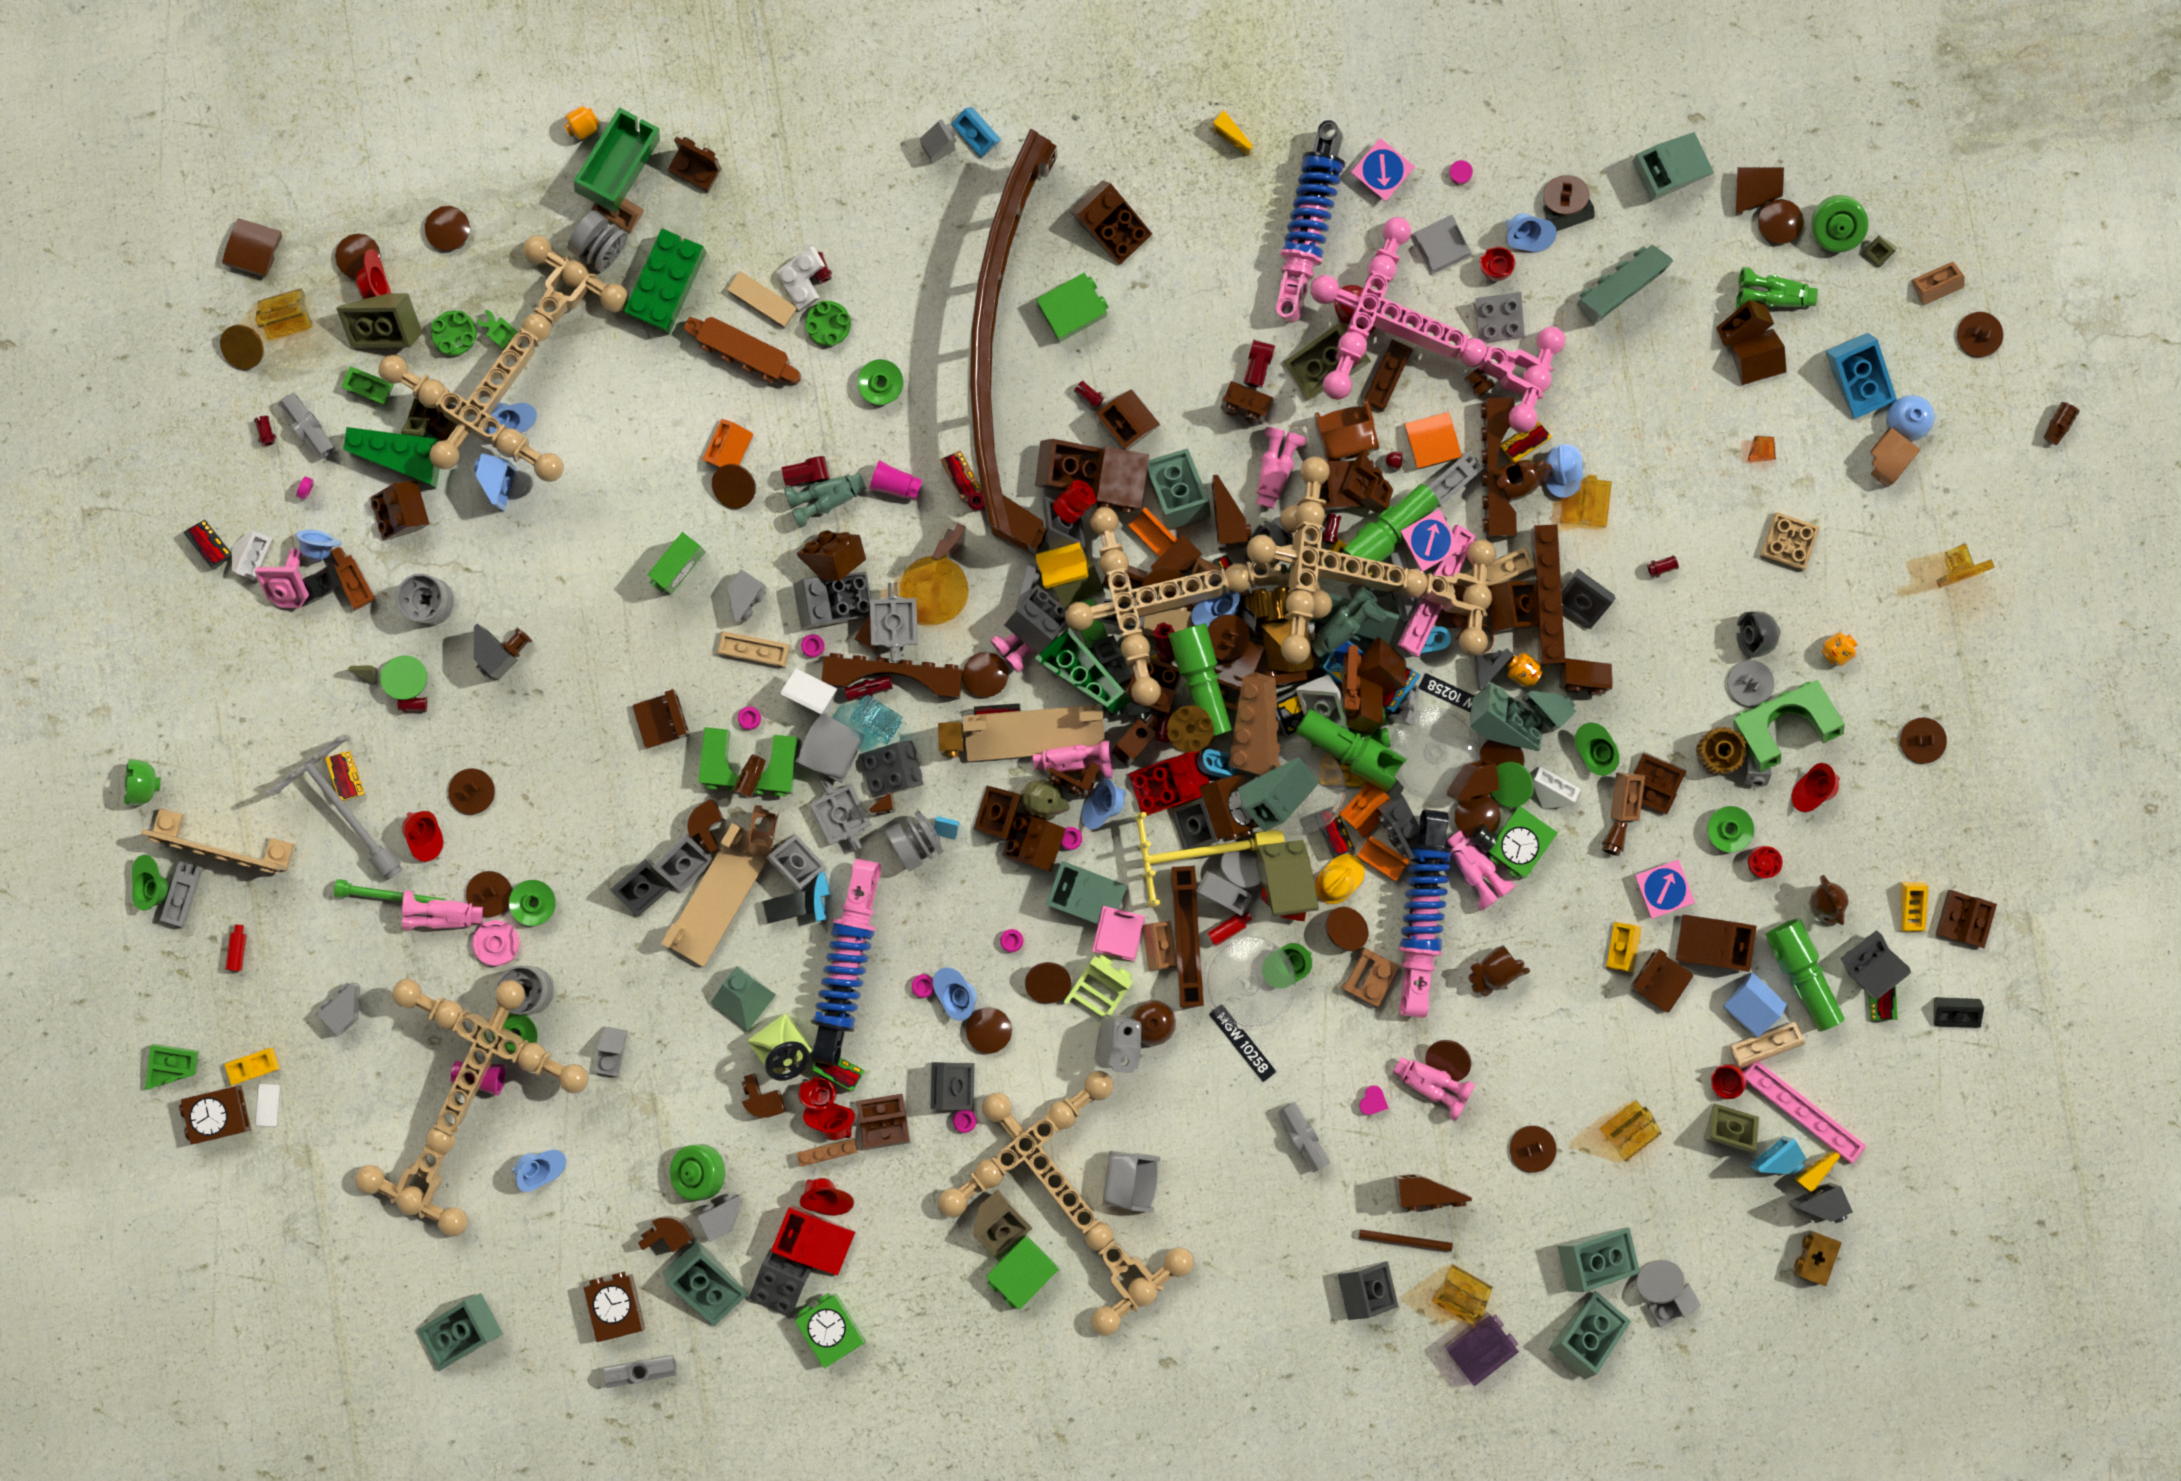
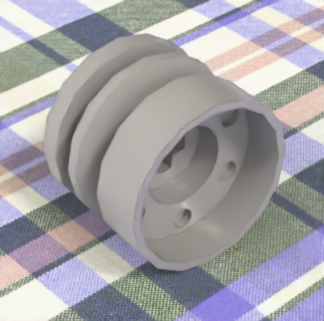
M593 210L577 225L569 239L567 248L579 258H584L588 255L587 263L591 266L594 265V268L599 272H603L620 255L626 244L628 233L623 229L619 230L616 224L608 227L609 220L598 211Z
M413 574L405 578L399 585L396 593V604L399 611L407 619L427 626L438 625L451 615L454 608V595L451 588L444 581L427 574ZM427 597H431V599L429 600L431 603L430 605L426 604L428 602Z
M920 810L914 813L919 823L914 824L910 816L906 818L909 826L907 830L899 823L885 830L909 872L923 864L920 853L924 852L929 859L934 858L929 850L932 846L938 855L944 852L941 847L940 837L930 820L922 815Z
M522 965L511 967L498 980L497 987L505 980L518 981L523 986L524 991L528 989L527 986L532 987L529 994H525L524 1002L521 1006L511 1009L510 1013L519 1015L540 1013L553 1000V980L546 971L539 967Z

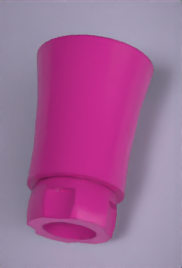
M878 460L869 490L888 493L904 499L906 497L916 501L922 480Z
M455 1061L450 1074L451 1083L455 1082L464 1062ZM490 1064L478 1090L499 1096L506 1076L505 1064ZM467 1072L466 1077L468 1081L474 1083V1075Z

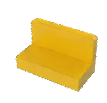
M1080 542L1035 554L1036 562L1042 573L1045 589L1088 577L1087 560Z

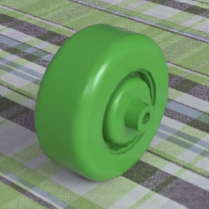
M1834 195L1824 199L1815 208L1811 218V229L1816 241L1824 249L1831 252H1846L1854 249L1864 240L1869 227L1868 216L1861 203L1847 195Z
M694 1144L685 1146L677 1151L671 1161L669 1170L670 1181L676 1193L685 1200L701 1201L710 1199L721 1190L724 1184L725 1165L717 1150L709 1145Z

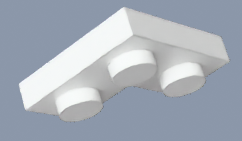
M815 247L807 248L776 271L799 311L806 309L820 298L809 280L811 276L825 267Z

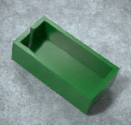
M619 107L573 181L575 193L616 213L659 143L660 129L641 119L639 122L640 132H638L637 116Z
M661 228L624 310L626 315L670 335L707 253L704 246L686 238L682 240L681 236Z

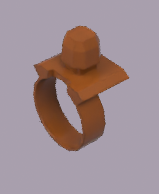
M1456 614L1452 618L1455 626L1462 629L1456 635V639H1459L1461 633L1468 628V617L1466 615ZM1482 624V626L1485 627L1486 629H1488L1489 633L1491 634V639H1492V641H1491V646L1489 647V649H1488L1487 651H1485L1484 653L1480 654V655H1483V654H1485L1486 652H1488V651L1491 649V647L1493 646V642H1494L1493 632H1492L1491 629H1490L1487 625H1485V624Z

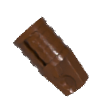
M2061 402L2049 422L2044 439L2050 444L2058 445L2064 435L2070 430L2080 410L2067 402Z
M751 754L741 770L733 791L752 799L755 788L761 779L766 760Z

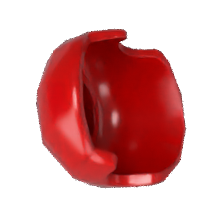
M1503 247L1489 248L1480 257L1481 271L1492 281L1507 279L1516 266L1514 255Z
M1733 1064L1721 1065L1711 1075L1712 1089L1717 1096L1724 1099H1735L1746 1088L1744 1072Z
M813 1077L810 1081L803 1082L798 1092L800 1102L813 1112H823L829 1109L834 1104L837 1095L834 1085L828 1079Z

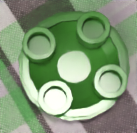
M822 300L809 310L805 320L806 330L810 338L823 346H834L841 343L848 336L851 328V320L847 310L841 304L834 301Z
M446 311L434 319L431 324L432 341L436 348L444 354L452 356L462 355L469 351L475 343L477 336L476 325L471 317L463 311Z

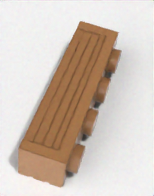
M855 1138L797 1152L799 1165L802 1167L854 1154L858 1151Z

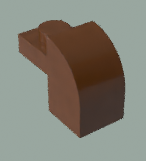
M709 799L696 807L690 814L687 824L690 837L695 838L700 835L699 843L705 852L709 850L710 853L720 850V846L710 828L725 820L713 799Z
M752 1073L744 1076L745 1081L742 1082V1087L745 1095H750V1099L742 1101V1104L750 1114L760 1118H768L786 1112L780 1089L762 1095L756 1074Z
M662 1216L652 1221L657 1230L655 1231L652 1227L641 1235L643 1239L638 1244L642 1250H645L663 1237L671 1251L675 1252L694 1239L695 1236L681 1219L674 1216Z

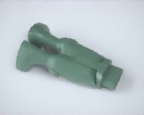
M857 473L852 476L846 474L845 476L826 481L814 482L809 487V490L804 492H796L792 487L784 488V493L791 509L809 500L817 499L814 504L792 510L798 527L802 528L806 526L807 520L817 512L819 514H828L830 510L857 497V493L866 490L861 474Z
M1362 586L1359 588L1348 606L1341 607L1324 625L1320 633H1317V639L1311 643V646L1319 657L1326 652L1331 653L1347 642L1359 631L1361 623L1372 619L1376 622H1383L1387 618L1385 612L1376 604L1377 598L1367 587Z

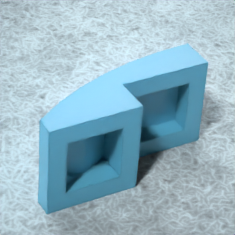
M825 872L818 874L815 885L814 909L817 922L828 920L822 897L831 895Z

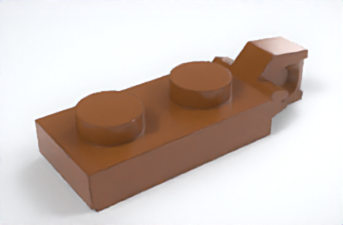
M340 547L332 550L331 552L336 560V563L332 565H334L343 585L342 588L354 610H358L377 600L352 555L346 556Z
M1350 645L1343 655V711L1357 712L1361 700L1356 691L1360 687V676H1357V668H1360L1361 655L1358 654V646Z

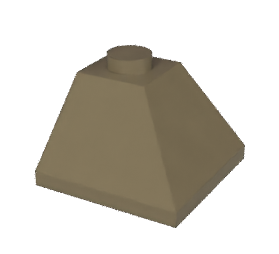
M997 1189L980 1204L973 1236L998 1259L1033 1228L1012 1203Z

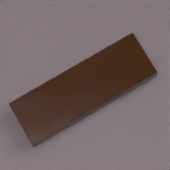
M1393 339L1391 340L1364 399L1368 400L1370 406L1384 412L1413 348Z

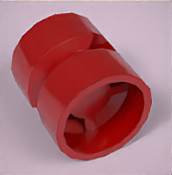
M1076 480L1065 492L1055 499L1053 508L1062 520L1067 523H1075L1086 510L1095 504L1096 495L1087 483Z

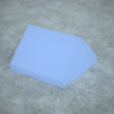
M1752 972L1723 1007L1756 1038H1759L1781 1018L1787 1003Z

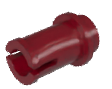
M817 252L825 267L815 273L814 277L819 283H824L832 279V271L827 267L823 252Z
M1082 380L1078 385L1085 392L1078 387L1075 388L1074 392L1089 403V407H1099L1104 400L1102 393L1096 392Z
M259 416L260 420L255 418L254 422L259 434L258 442L262 446L275 444L276 435L272 432L269 416Z
M974 492L969 495L967 502L969 507L976 512L977 510L982 511L985 507L982 493ZM976 498L981 501L978 505L973 504Z
M1327 514L1325 530L1322 533V542L1335 544L1336 540L1339 539L1337 533L1340 520L1342 519L1341 516Z
M1672 555L1659 561L1652 560L1647 565L1651 577L1659 578L1661 574L1679 569L1676 557Z
M427 697L398 700V711L406 713V711L427 712Z
M1160 712V724L1156 732V740L1170 742L1167 724L1172 714Z

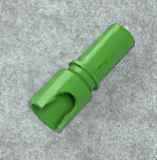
M1419 484L1395 506H1390L1376 518L1377 522H1368L1357 532L1355 539L1351 540L1343 549V554L1383 562L1394 552L1395 544L1403 542V536L1400 531L1426 517L1439 506L1436 495L1424 484Z
M1202 623L1169 633L1168 636L1179 674L1186 677L1187 683H1185V687H1189L1194 706L1204 709L1211 717L1214 726L1213 736L1232 730L1217 680L1219 674H1216L1214 670L1218 662L1207 624Z
M1311 708L1308 709L1295 731V734L1340 759L1342 765L1347 763L1352 773L1385 792H1389L1396 782V779H1394L1395 775L1403 763L1407 761V758L1372 738L1362 739L1360 733L1354 734Z
M1801 918L1787 921L1765 933L1782 972L1790 975V983L1793 985L1799 999H1802L1817 1031L1828 1030L1843 1022L1845 1017L1822 973L1824 970L1823 966H1819L1817 963L1819 954Z

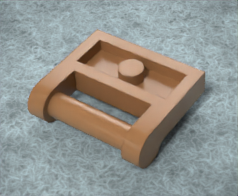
M1362 947L1357 963L1347 982H1344L1341 988L1379 1007L1399 965ZM1371 959L1375 962L1359 990L1355 988V985L1367 961Z

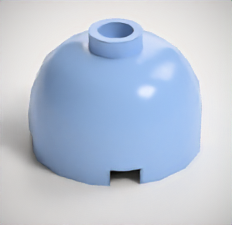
M1917 395L1903 396L1893 402L1886 416L1889 428L1892 427L1910 442L1926 436L1932 429L1935 420L1934 409L1930 402Z

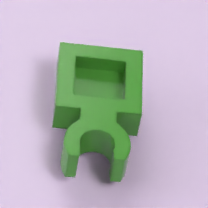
M486 310L485 313L489 316V321L484 323L478 319L477 323L482 328H489L490 330L486 335L505 350L513 337L519 332L502 317L496 322L493 313Z

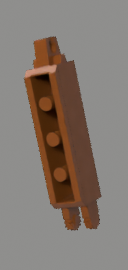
M692 317L687 319L683 329L696 338L700 344L699 348L708 353L715 351L721 354L720 358L731 364L735 361L741 364V369L751 374L753 371L762 374L760 378L771 384L774 381L780 383L782 379L794 385L801 381L799 370L790 366L789 358L785 352L714 317L706 318L705 321Z

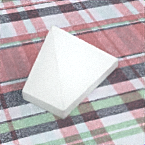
M252 529L231 546L232 571L254 581L256 576L254 571L257 567H260L272 538Z
M1541 766L1533 780L1542 809L1573 806L1581 790Z

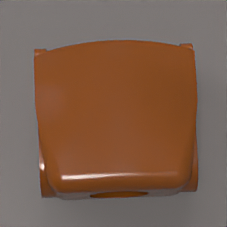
M1368 400L1362 402L1363 407L1340 409L1322 417L1319 412L1314 414L1316 429L1326 461H1342L1358 457L1364 449L1369 453L1379 450L1374 419Z

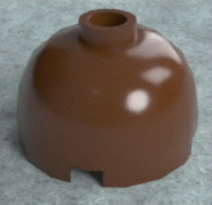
M1159 1000L1144 1001L1131 1014V1018L1141 1023V1043L1145 1045L1158 1046L1164 1044L1172 1037L1175 1031L1176 1019L1174 1012L1167 1004Z

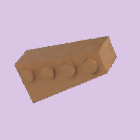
M1256 672L1243 677L1228 766L1259 775H1264L1281 766L1278 758L1280 744L1277 742V730L1279 728L1275 708H1277L1274 677Z

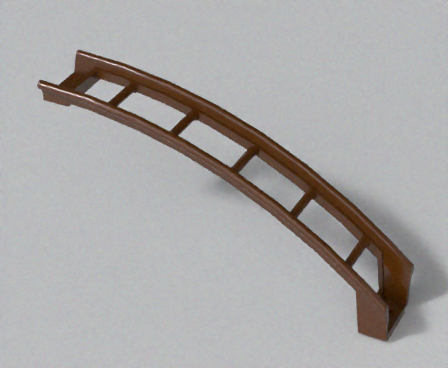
M1033 129L1029 130L1005 183L983 256L971 328L970 395L974 448L991 532L994 536L1012 543L1031 554H1038L1047 536L1043 520L1002 494L995 455L991 400L992 346L999 294L1010 248L1035 181H1040L1042 177H1048L1058 157L1057 145Z

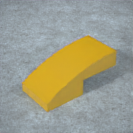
M273 1047L224 1064L231 1086L280 1069Z

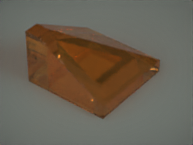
M1755 436L1748 461L1775 460L1774 437Z

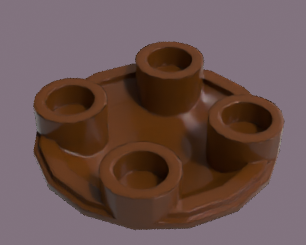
M1785 199L1773 200L1767 203L1758 215L1759 229L1771 244L1789 243L1795 240L1802 232L1804 224L1803 214L1799 207L1791 201Z
M441 206L433 210L425 223V235L429 243L435 248L444 251L462 248L470 232V224L466 214L453 206Z
M359 233L349 235L341 240L337 246L335 253L336 264L342 273L349 278L355 279L358 272L365 267L364 256L367 250H374L381 258L379 246L374 239L367 235Z
M980 652L970 657L963 670V680L968 690L982 698L992 697L1000 693L1006 686L1009 678L1008 667L1004 660L991 652Z
M1489 796L1471 797L1470 801L1458 803L1454 822L1458 829L1469 838L1481 824L1487 826L1488 831L1495 832L1500 823V810L1497 803Z
M992 1007L979 1009L967 1021V1039L972 1047L979 1052L988 1054L998 1052L1006 1047L1011 1039V1022L1007 1015L999 1009Z

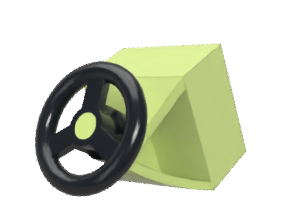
M788 1013L780 1016L747 1041L765 1065L768 1076L778 1081L790 1080L800 1075L807 1067L810 1059L809 1054L813 1050L811 1044Z

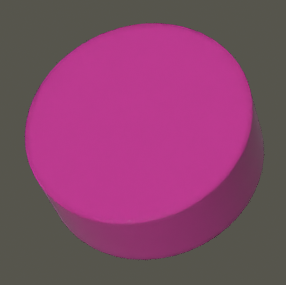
M1464 160L1454 162L1449 171L1450 179L1459 185L1467 183L1473 174L1472 166Z
M307 476L302 479L296 493L297 498L302 500L308 498L314 485L313 479Z
M810 634L802 640L801 649L806 656L816 658L824 652L825 644L820 636Z
M745 707L738 714V722L746 730L756 729L762 720L760 712L754 707Z
M1066 827L1061 845L1067 850L1077 849L1082 843V834L1075 827Z
M1008 929L1001 935L1000 943L1004 950L1016 952L1023 946L1024 939L1018 930Z
M926 974L915 977L912 981V991L914 994L922 998L930 996L934 992L933 978Z
M959 1110L954 1115L953 1125L959 1132H970L976 1126V1116L971 1110Z

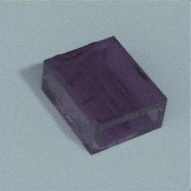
M1488 1312L1444 1345V1348L1474 1387L1519 1353L1516 1349L1518 1342L1511 1333L1506 1335L1501 1327L1504 1324L1496 1314L1491 1316Z

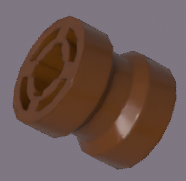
M1477 368L1464 378L1467 385H1471L1474 389L1473 393L1477 398L1496 385L1491 378L1487 377L1483 369L1480 371Z

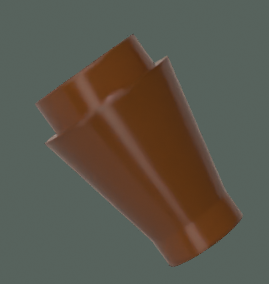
M1619 820L1614 821L1613 826L1602 842V850L1605 853L1620 856V853L1624 851L1627 823Z

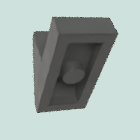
M1508 648L1503 652L1498 650L1490 659L1493 662L1492 664L1487 662L1481 655L1475 656L1477 688L1480 691L1514 655Z

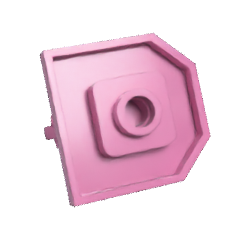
M292 548L289 552L285 567H257L254 571L267 599L280 608H301L309 596L301 578L302 574L298 571L303 554L295 548Z

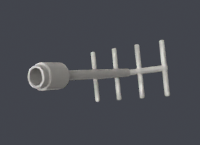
M349 735L338 736L331 744L318 754H314L310 760L294 772L289 773L288 777L271 790H267L265 794L267 796H274L280 793L283 788L299 776L304 775V772L307 771L371 851L369 853L372 856L369 859L371 864L382 877L385 876L389 880L402 870L400 861L388 846L383 848L381 845L378 846L314 766L321 759L326 758L339 745L350 739Z

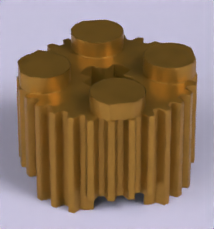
M1276 587L1274 591L1266 592V588L1252 590V593L1244 595L1245 606L1256 615V627H1261L1262 623L1280 621V619L1288 620L1285 619V615L1288 613L1285 603L1289 595L1288 587Z
M1719 727L1706 732L1699 739L1700 742L1696 746V755L1699 756L1698 760H1701L1700 765L1703 764L1704 769L1707 768L1708 772L1717 775L1737 770L1738 767L1742 766L1743 759L1746 758L1744 754L1747 753L1745 751L1747 746H1745L1746 741H1743L1744 736L1741 737L1740 732L1736 733V730L1731 731V728L1727 729L1726 727ZM1718 746L1725 747L1724 757L1718 753Z

